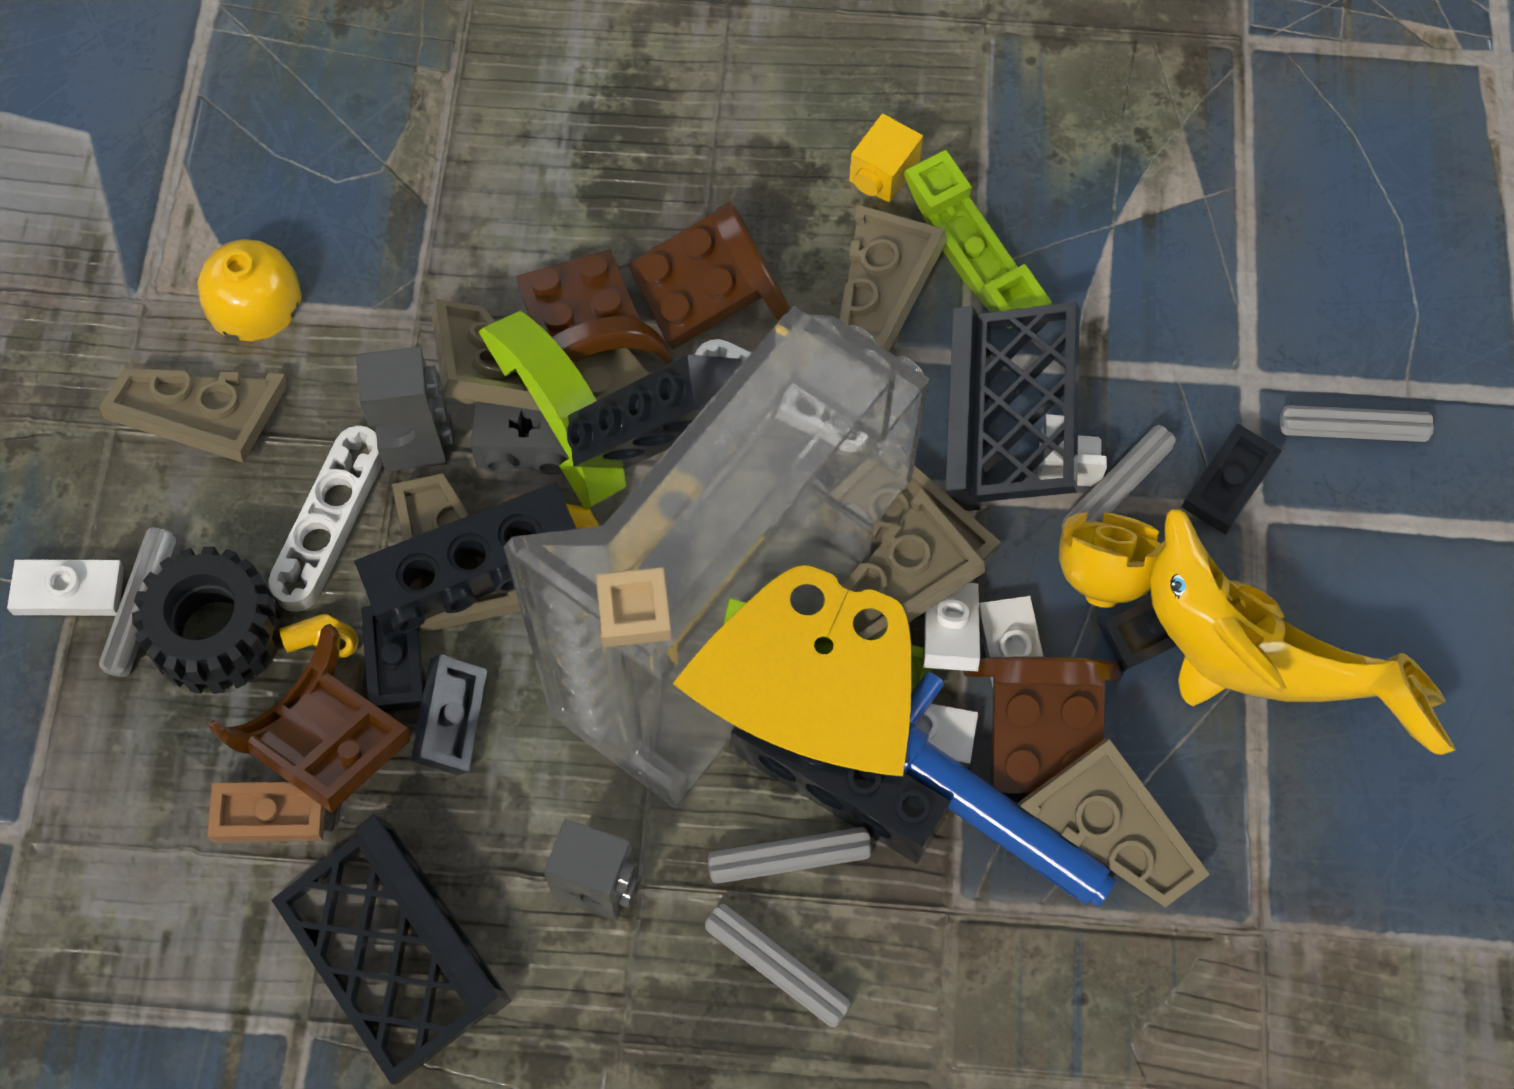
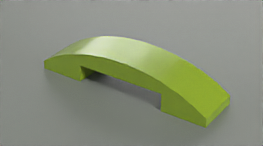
M947 150L905 170L904 177L926 223L945 229L947 242L942 251L968 288L990 313L1052 304L1027 265L1023 264L1019 267L1016 265L969 197L972 186Z
M522 311L509 315L478 331L504 376L515 371L518 372L568 455L569 459L559 465L585 510L624 489L626 481L623 468L573 467L572 451L567 441L568 415L597 400L579 370L557 342Z

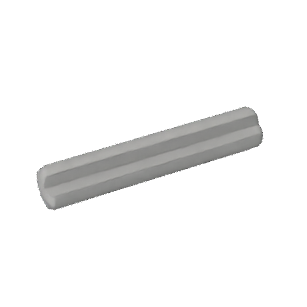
M1287 405L1283 407L1279 420L1281 433L1292 436L1426 442L1433 435L1434 430L1432 414L1419 411Z
M1162 425L1154 426L1064 517L1061 528L1063 529V525L1068 517L1077 513L1088 512L1086 522H1102L1104 513H1111L1173 449L1176 443L1173 433L1169 432Z
M150 527L145 533L99 661V667L107 674L126 677L131 672L140 646L135 636L138 630L132 624V612L139 611V608L134 603L137 591L146 592L148 589L143 582L148 573L159 574L163 570L159 563L167 557L171 558L176 538L168 530Z
M864 827L712 851L708 854L709 873L712 882L719 884L868 859L871 856L872 846L869 833Z
M726 904L718 905L707 918L705 928L712 936L828 1026L835 1028L840 1024L850 1010L851 1003L848 998Z

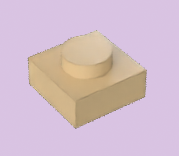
M664 567L596 575L604 647L672 640Z

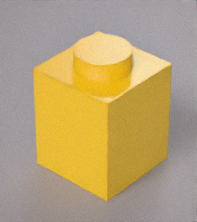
M882 113L851 153L849 181L854 183L864 194L877 196L890 203L906 182L904 177L905 170L920 163L923 135Z

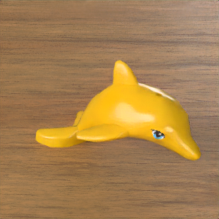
M1171 509L1167 513L1165 520V545L1154 561L1149 579L1152 606L1168 635L1185 655L1178 677L1179 690L1185 703L1195 706L1211 699L1225 689L1285 702H1327L1378 696L1400 721L1409 735L1430 752L1443 755L1455 751L1453 742L1432 708L1445 703L1446 699L1431 678L1413 659L1404 653H1399L1387 660L1344 651L1292 626L1282 619L1285 616L1278 603L1264 591L1236 580H1229L1206 551L1185 512L1179 509Z

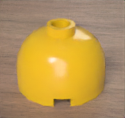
M241 239L231 241L214 250L204 262L197 281L201 308L211 325L217 332L223 335L226 332L229 335L238 336L240 341L252 342L270 338L285 329L293 320L291 313L295 310L297 302L300 306L302 298L296 272L281 251L265 242Z
M1088 512L1077 513L1066 519L1059 543V562L1065 579L1075 590L1085 595L1089 603L1099 607L1110 608L1116 606L1117 603H1127L1142 597L1151 590L1149 576L1156 557L1165 545V541L1162 543L1157 541L1159 531L1156 528L1137 519L1114 513H1104L1102 522H1086Z

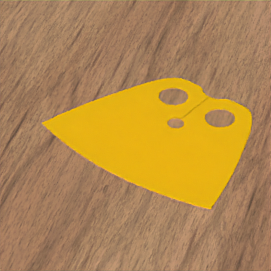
M796 566L768 583L708 640L672 683L690 698L722 719L776 746L802 756L842 767L878 774L903 776L911 712V639L904 608L897 600L872 589L861 592L848 591V589L843 588L838 583L837 578L831 573L813 566ZM804 584L818 587L824 594L825 599L822 609L813 615H802L796 612L790 602L791 593L796 587ZM864 609H875L883 613L888 623L885 634L876 640H866L858 636L853 627V620L858 612ZM820 637H828L834 644L833 650L828 654H820L815 650L814 642Z

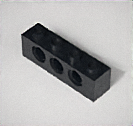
M685 355L568 415L567 441L572 451L573 467L626 469L749 413L742 359Z
M554 482L354 560L385 636L392 632L401 634L419 628L425 622V619L443 612H461L472 606L476 599L495 591L497 593H508L516 590L525 583L526 579L543 572L553 574L564 571L571 567L576 559L584 556L580 535L558 485ZM528 537L535 540L526 549L517 550L510 547L512 542L518 538ZM470 557L485 559L475 569L466 570L460 567L463 561ZM429 576L434 578L431 585L425 589L414 590L410 588L412 582L419 577Z
M736 726L731 731V753L854 827L866 828L869 836L916 864L920 861L946 817L951 801L903 773V776H894L842 767L786 750Z

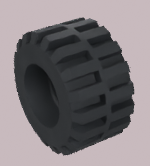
M203 546L202 553L198 555L194 553L192 548L180 551L181 559L172 562L170 557H167L159 563L163 568L159 574L155 575L149 572L143 580L148 587L146 592L137 591L134 603L139 608V611L132 612V624L138 630L135 636L140 646L171 683L178 687L185 684L190 692L202 694L204 687L208 686L213 694L225 693V684L231 682L236 689L246 685L247 683L243 677L250 672L257 677L264 671L265 667L261 663L264 657L273 659L277 651L272 639H281L279 628L282 627L277 620L281 618L280 610L263 577L249 560L244 559L241 561L236 552L225 549L220 556L215 547ZM213 602L234 604L233 615L220 632L200 640L183 638L184 626L197 609Z

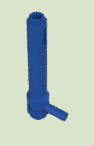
M927 672L911 693L910 724L903 773L950 800L949 810L1084 905L1090 902L1098 908L1116 883V880L1108 875L1110 869L928 741L929 735L916 726L944 686L943 681L938 676Z

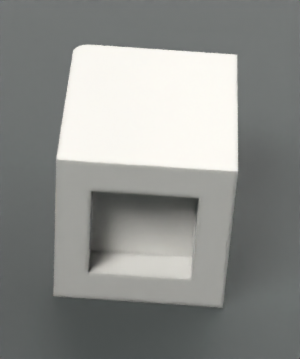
M1046 414L1041 432L1049 438L1064 423V416ZM1078 435L1077 486L1095 487L1103 479L1107 468V457L1101 456V439L1099 437ZM1064 440L1058 445L1063 450ZM1051 452L1039 464L1038 478L1041 480L1063 478V460Z

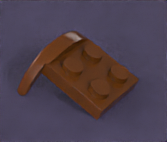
M727 202L718 207L714 213L627 264L667 344L673 350L760 298H763L783 327H788L795 322L790 306L737 207L732 202Z
M611 249L516 276L518 288L528 316L557 342L573 363L598 352L621 348L641 349L654 353L666 364H670L673 361L662 337L649 325L639 320Z
M327 624L321 629L317 647L305 671L280 701L259 717L245 724L225 727L212 720L208 727L228 747L241 753L253 755L328 811L333 812L408 744L410 736L405 725L333 677L339 655L340 639L337 629L333 625Z
M1009 656L980 658L978 671L963 670V675L966 677H993L991 786L1001 793L1031 794L1104 739L1105 680L1121 681V666L1116 662L1089 658Z

